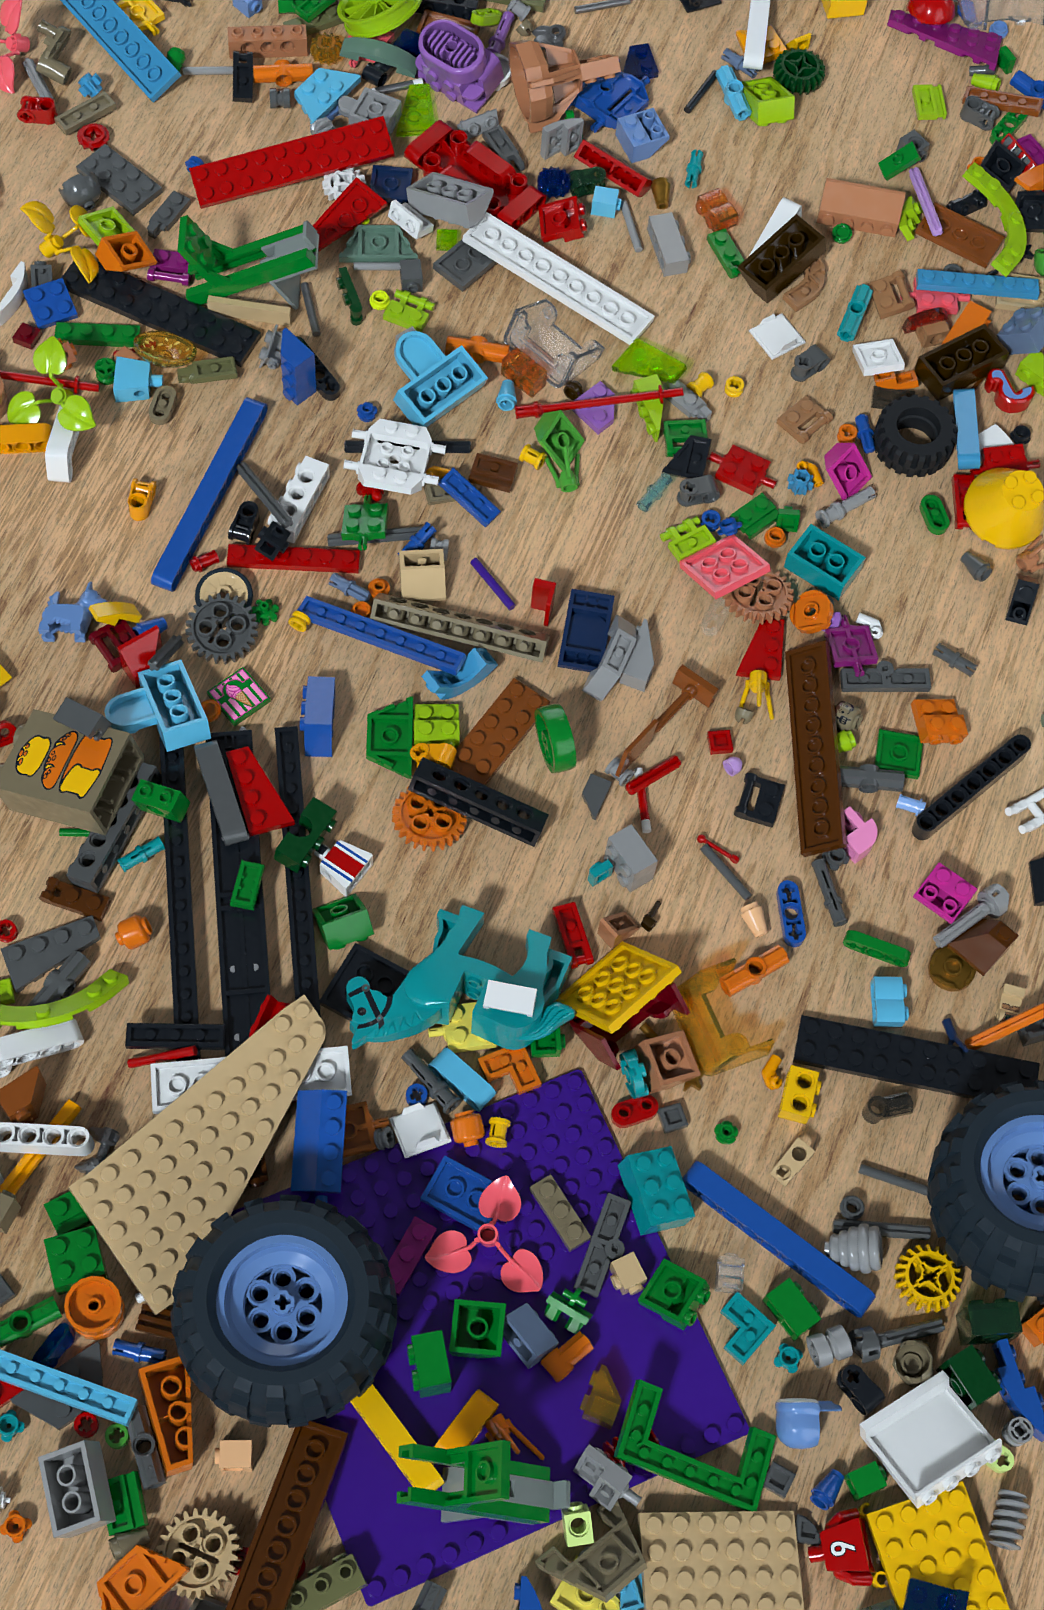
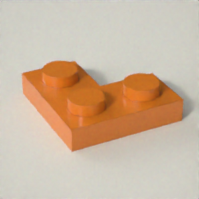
M503 1048L478 1058L477 1062L487 1082L509 1074L518 1095L539 1088L542 1085L526 1048L518 1050Z

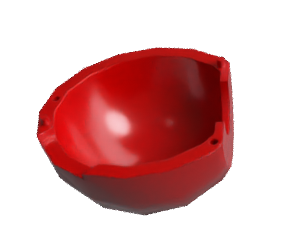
M909 0L906 5V11H909L921 24H946L955 16L954 0Z

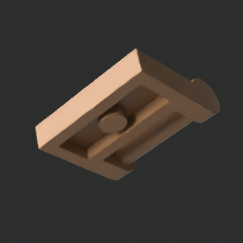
M901 270L895 271L890 276L868 283L870 289L873 290L872 299L880 320L911 310L916 305L914 299L909 295L904 282L905 276ZM897 284L903 300L902 303H897L891 285Z
M805 395L778 417L776 423L799 443L805 444L813 433L824 424H829L833 420V416L829 411H824ZM815 416L818 418L804 431L799 430L804 425H806L810 420H812Z

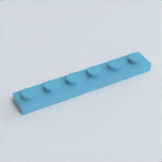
M0 1350L1 1381L128 1427L138 1405V1399Z

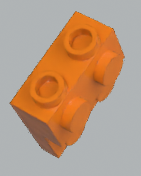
M914 699L912 701L911 708L920 743H930L931 745L950 743L956 745L963 742L968 735L964 716L958 715L954 699Z

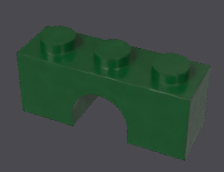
M313 797L301 813L299 824L308 830L309 835L298 837L288 832L276 848L274 859L296 873L302 867L306 868L312 860L313 856L311 854L314 849L318 851L325 841L323 837L326 832L331 833L337 824L335 820L337 811Z

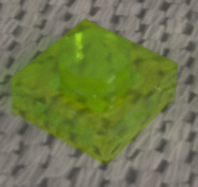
M437 229L436 251H448L457 244V230Z

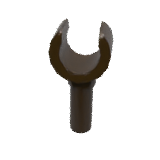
M656 901L651 911L643 917L641 926L647 932H650L657 924L653 917L661 905L660 901Z

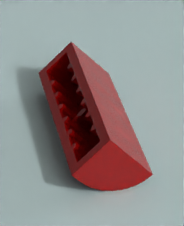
M582 140L574 158L639 198L650 190L652 179L592 142Z

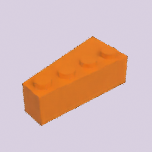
M180 1356L138 1369V1379L166 1478L191 1470L193 1467L190 1376Z

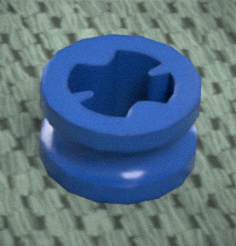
M714 510L705 511L702 514L700 525H705L710 532L716 531L721 521L720 514Z
M421 1084L409 1086L406 1090L408 1105L421 1103L424 1106L428 1098L427 1089ZM413 1091H418V1094L422 1092L421 1100L411 1099Z

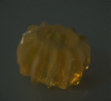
M325 32L323 35L317 34L316 38H312L310 53L313 56L314 62L319 61L320 65L327 63L328 66L330 63L336 64L342 57L339 56L342 42L339 36H334L333 33L329 35Z

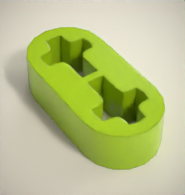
M493 8L473 10L470 22L477 26L498 25L501 21L502 12Z

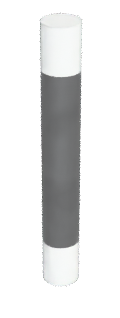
M418 78L371 89L387 94L423 86V80Z

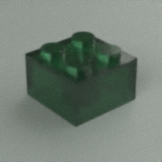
M1007 1298L993 1300L994 1303H984V1300L969 1301V1304L963 1307L956 1315L960 1346L994 1344L998 1340L1006 1338L1009 1342L1014 1340L1023 1332L1018 1301L1009 1302Z

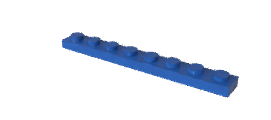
M309 596L304 598L297 610L306 614L311 619V623L455 676L466 660V654Z

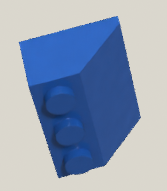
M284 328L281 343L283 394L286 399L292 400L298 406L316 393L315 356L293 333Z

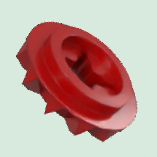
M87 124L80 128L77 133L78 143L83 146L84 150L88 148L91 151L94 148L99 149L104 144L107 145V142L110 140L109 131L101 124ZM95 134L96 138L94 141H92L91 139Z

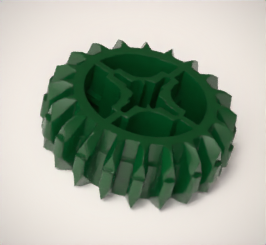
M799 47L796 50L790 48L789 51L784 50L782 54H779L776 62H774V79L788 91H791L792 94L795 92L799 95L802 93L808 95L810 91L815 92L816 88H819L822 81H824L825 66L823 60L819 58V55H814L813 51L808 52L806 48L804 50H800Z

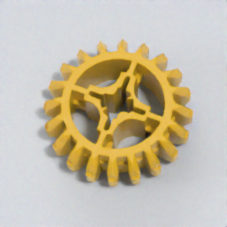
M926 1244L924 1249L920 1245H916L914 1251L909 1248L906 1251V1256L901 1255L899 1257L900 1263H897L894 1267L898 1273L893 1275V1279L900 1281L895 1284V1289L903 1290L899 1294V1298L907 1296L908 1301L906 1305L910 1306L914 1302L916 1304V1311H919L924 1306L925 1313H929L932 1308L937 1313L941 1310V1306L945 1309L950 1306L949 1302H954L957 1299L955 1294L961 1291L957 1284L962 1282V1278L955 1276L960 1272V1268L952 1267L954 1262L952 1260L948 1261L946 1251L942 1255L939 1253V1246H936L933 1251H931L930 1244ZM921 1260L930 1261L936 1264L937 1267H930L925 1261L922 1262ZM911 1264L915 1269L914 1273L916 1275V1281L911 1284L909 1279ZM942 1273L944 1274L946 1280V1287L944 1293L941 1290L942 1285L939 1282V1276ZM935 1274L931 1281L928 1280L920 1283L924 1276L927 1277ZM925 1290L930 1296L933 1295L934 1297L924 1296L917 1291Z

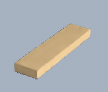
M208 295V309L225 317L285 326L291 325V307Z

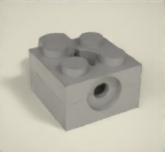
M365 87L358 100L346 95L341 97L338 101L339 115L349 118V125L384 116L390 136L401 118V100Z

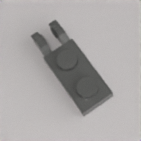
M500 125L482 132L483 139L495 154L511 164L510 161L514 160L515 166L519 171L525 169L518 150Z

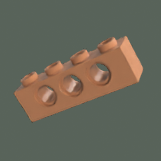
M306 24L227 27L230 59H233V51H239V53L253 52V58L308 56Z

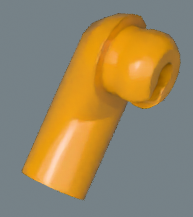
M805 461L797 463L796 468L798 470L807 469V472L813 475L812 482L814 487L823 485L824 482L816 465Z
M432 466L426 470V474L439 476L440 479L451 469Z
M775 1054L771 1055L761 1072L766 1087L771 1090L782 1086V1079H779L776 1073L782 1059Z

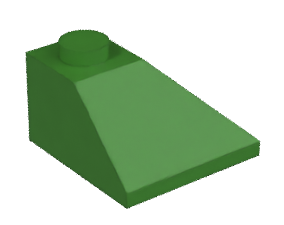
M561 410L544 413L534 427L538 442L559 468L565 471L563 447L567 446L571 463L585 439Z

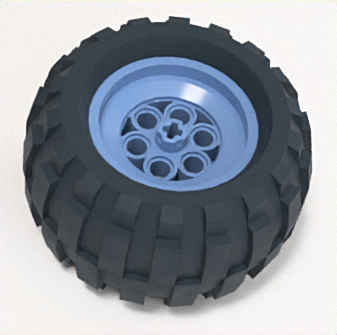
M1035 1080L1031 1087H1023L1022 1083L1018 1084L1015 1081L1000 1085L996 1089L995 1094L991 1093L987 1096L983 1092L964 1107L963 1115L958 1112L951 1119L942 1132L939 1144L935 1147L928 1176L927 1198L931 1205L930 1216L938 1238L945 1237L947 1255L957 1267L962 1265L972 1270V1281L986 1290L991 1284L1005 1290L1004 1298L1022 1303L1025 1296L1037 1297V1300H1040V1305L1044 1304V1214L1039 1213L1036 1207L1044 1208V1081ZM1021 1174L1022 1176L1015 1177L1014 1175ZM1012 1195H1019L1024 1200L1017 1201L1012 1197Z
M280 1195V1201L263 1203L262 1197L245 1202L244 1210L233 1216H229L226 1212L212 1222L210 1225L212 1230L203 1240L198 1237L186 1254L187 1262L183 1271L179 1270L172 1291L174 1296L173 1309L170 1312L172 1334L177 1345V1352L187 1373L200 1392H203L210 1398L215 1406L230 1416L236 1415L248 1420L250 1424L269 1428L271 1425H288L289 1428L307 1426L309 1421L324 1416L327 1419L343 1411L345 1405L356 1396L361 1397L373 1384L374 1377L380 1367L385 1365L392 1348L393 1335L397 1326L395 1282L384 1252L380 1245L374 1242L368 1235V1229L354 1217L349 1215L347 1218L339 1213L336 1206L318 1199L315 1204L304 1202L299 1195ZM280 1281H290V1283L284 1287L277 1285V1282ZM304 1288L314 1290V1294L308 1299L300 1296V1292ZM262 1290L268 1292L265 1300H255ZM281 1300L287 1301L288 1305H286L285 1310L280 1309ZM312 1314L315 1320L310 1325H303L300 1322L302 1316ZM259 1317L269 1319L268 1324L263 1328H258L254 1325ZM290 1329L292 1335L289 1339L281 1340L278 1338L280 1330Z

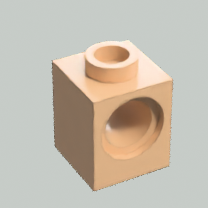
M220 1440V1448H215V1464H219L220 1471H253L252 1440Z

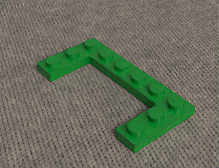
M636 1380L613 1457L742 1510L757 1511L776 1436L756 1427H749L737 1475H732L649 1441V1435L663 1389L643 1380Z

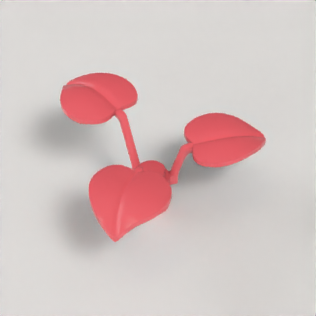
M6 0L2 3L0 9L1 24L5 26V31L11 35L6 40L0 39V43H5L6 47L12 51L0 56V89L7 93H15L14 63L10 57L20 55V52L27 53L30 49L29 38L16 33L20 22L22 0Z
M507 1175L493 1181L481 1194L479 1199L480 1213L486 1218L493 1219L489 1224H483L479 1228L478 1237L470 1245L467 1246L466 1237L462 1233L449 1230L440 1234L435 1239L430 1250L425 1255L426 1261L434 1268L446 1273H459L467 1269L472 1262V1257L468 1250L473 1249L478 1243L485 1247L496 1246L509 1261L501 1269L502 1282L509 1290L518 1293L538 1292L543 1285L542 1267L538 1258L532 1252L519 1249L511 1257L498 1242L499 1233L494 1226L497 1219L502 1222L511 1221L519 1214L521 1209L519 1193Z

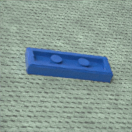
M452 468L438 483L440 487L485 528L501 512L455 468Z

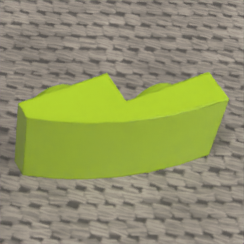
M909 196L905 201L899 222V228L907 242L915 238L914 230L916 229V224L921 222L920 214L923 213L920 203L915 202L912 196Z

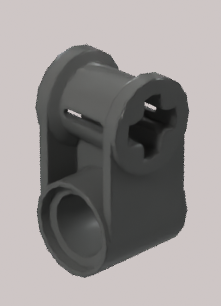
M968 96L960 112V117L963 121L969 122L984 131L991 130L994 126V120L1000 115V110L997 106L981 100L977 96Z
M814 344L795 357V366L791 369V377L798 382L806 381L817 372L822 371L829 364L830 358Z
M704 475L702 477L684 479L679 486L680 491L677 495V501L685 507L715 502L719 499L720 492L712 475Z

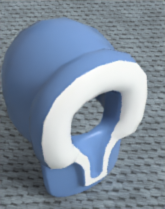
M807 1398L778 1399L775 1403L777 1436L789 1448H813L818 1445L820 1438V1411H842V1407L834 1404L832 1401H817L816 1399Z

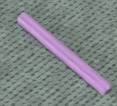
M918 167L911 168L909 176L931 233L935 237L941 236L943 228L920 169Z

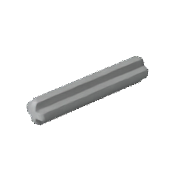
M25 58L22 65L39 97H49L54 100L41 74L36 71L33 59Z

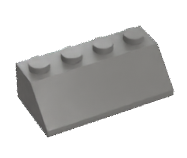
M436 172L428 174L406 188L408 204L418 213L446 221L449 224L460 225L467 229L473 228L483 220L494 193L492 188Z

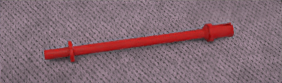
M0 370V377L4 380L57 387L46 376ZM77 375L74 380L56 378L63 384L64 388L73 389L74 394H78L79 390L99 392L100 384L80 381V376Z
M661 384L656 391L544 405L534 401V404L515 405L516 419L527 417L540 418L543 413L654 399H659L660 403L664 404L663 398L684 396L683 387L662 390Z

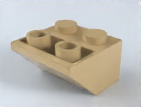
M443 549L399 551L402 598L415 602L446 600Z

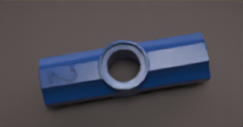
M1020 70L1015 73L1010 81L1011 86L1025 96L1044 99V81H1035Z

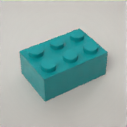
M810 524L788 552L784 568L839 601L860 573L866 557Z
M672 1146L627 1155L617 1165L628 1199L631 1201V1208L641 1236L685 1226L695 1217Z

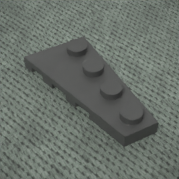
M91 915L1 948L16 993L18 994L24 990V987L31 982L41 979L43 974L54 967L56 969L61 966L63 961L74 950L82 952L101 940V937Z

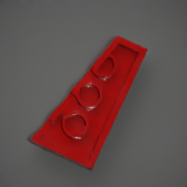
M356 177L313 224V227L319 234L318 251H321L388 206L387 202Z
M247 746L227 751L226 757L249 836L295 825L293 817L250 748Z

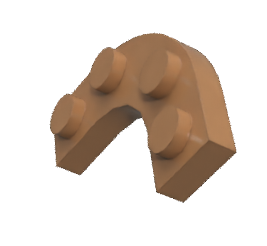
M820 257L803 271L804 279L783 295V300L795 312L815 300L822 291L825 281V267Z

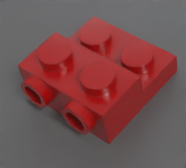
M577 195L538 206L543 243L563 238L565 242L584 237V231H587L588 228L585 218L583 219L582 215L586 214L584 203L579 202Z

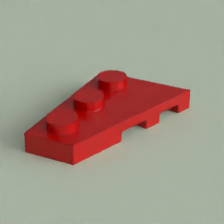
M773 618L771 624L767 620H764L763 625L759 624L736 672V676L750 678L752 671L762 670L767 673V680L780 681L784 619L778 621Z

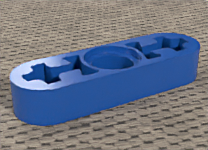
M786 880L779 884L776 891L783 939L788 946L799 947L806 937L798 886L794 882ZM785 888L792 892L789 898L790 902H787V894L782 893ZM785 910H795L797 917L795 919L786 917ZM793 925H796L794 928L795 934L799 935L797 940H794L793 936H789L791 935Z

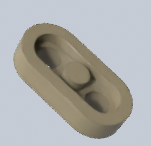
M164 385L156 389L148 411L152 423L163 425L170 420L177 401L176 391L173 387Z

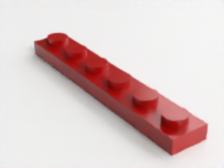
M228 544L227 567L359 574L360 550L287 547L283 554L279 552L275 559L271 561L254 549L256 545Z

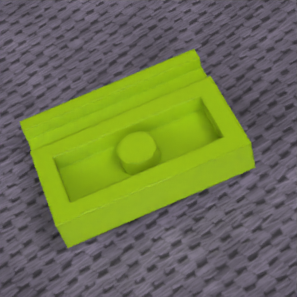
M932 84L913 85L912 94L917 119H946L947 111L941 84H938V86H932Z

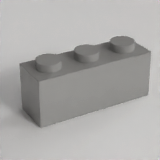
M672 212L649 216L647 231L663 276L687 273L688 264L691 263V256L689 251L686 252L684 236H681L679 233L678 220L674 219Z

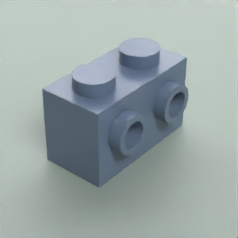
M528 1303L505 1316L503 1338L528 1369L542 1361L558 1345L559 1342L553 1332L546 1327L537 1312Z

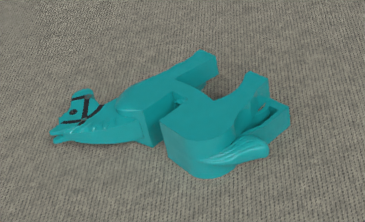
M465 905L461 906L459 915L439 909L437 913L438 932L434 938L433 953L409 971L393 996L386 997L379 991L371 990L369 982L363 977L357 976L348 981L346 998L353 1011L352 1020L350 1021V1030L354 1034L352 1049H357L367 1042H389L407 1038L423 1032L434 1024L449 1025L463 993L469 998L477 1000L472 1012L471 1034L505 1049L518 1050L525 1048L534 1040L552 1034L561 1025L574 1019L576 1013L572 1007L557 1001L554 1002L558 999L570 972L572 957L550 949L552 937L529 929L525 945L527 959L521 969L511 976L489 963L463 956L484 925V912ZM488 980L537 989L533 1016L528 1017L524 1014L484 1008L483 1004Z

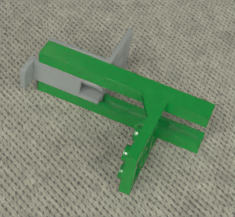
M188 215L180 217L177 252L189 263V275L195 274L196 280L204 278L207 281L206 283L186 289V299L189 302L202 305L207 303L208 295L226 297L269 282L294 310L299 309L300 274L315 270L318 267L319 234L317 230L307 220L303 222V225L233 249L212 241ZM265 257V259L260 261V264L226 276L217 274Z
M498 1440L451 1449L419 1444L399 1446V1458L451 1466L443 1468L442 1479L445 1484L442 1485V1491L408 1487V1492H397L398 1504L441 1510V1522L444 1523L478 1518L529 1525L549 1523L550 1510L570 1508V1481H550V1467L510 1461L511 1441Z

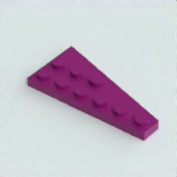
M891 10L887 26L906 34L915 33L924 42L927 39L934 41V46L960 57L967 55L973 59L972 62L980 64V62L989 65L988 69L995 71L1002 36L994 32H982L977 28L961 27L956 23L940 25L921 24L911 14L905 13L902 10Z

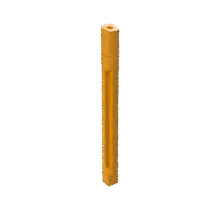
M68 1099L48 1125L69 1126L82 1108ZM60 1136L54 1138L51 1143H56ZM25 1153L0 1185V1193L6 1190L15 1195L46 1154Z

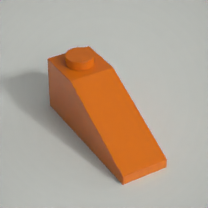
M970 300L942 342V345L983 324H986L989 328L991 324L989 317L992 311Z

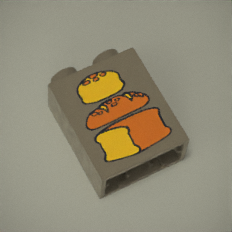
M33 709L26 724L20 725L15 731L13 738L14 747L6 762L0 763V798L11 811L106 835L145 758L144 754L128 732L107 728L101 739L95 741L93 739L94 736L90 739L53 720L55 714Z

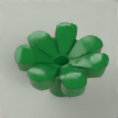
M259 599L255 603L256 606H252L253 612L251 614H256L257 617L254 622L259 623L262 620V624L267 626L269 625V620L272 622L278 620V616L275 613L279 612V607L276 604L273 605L271 599L266 601Z

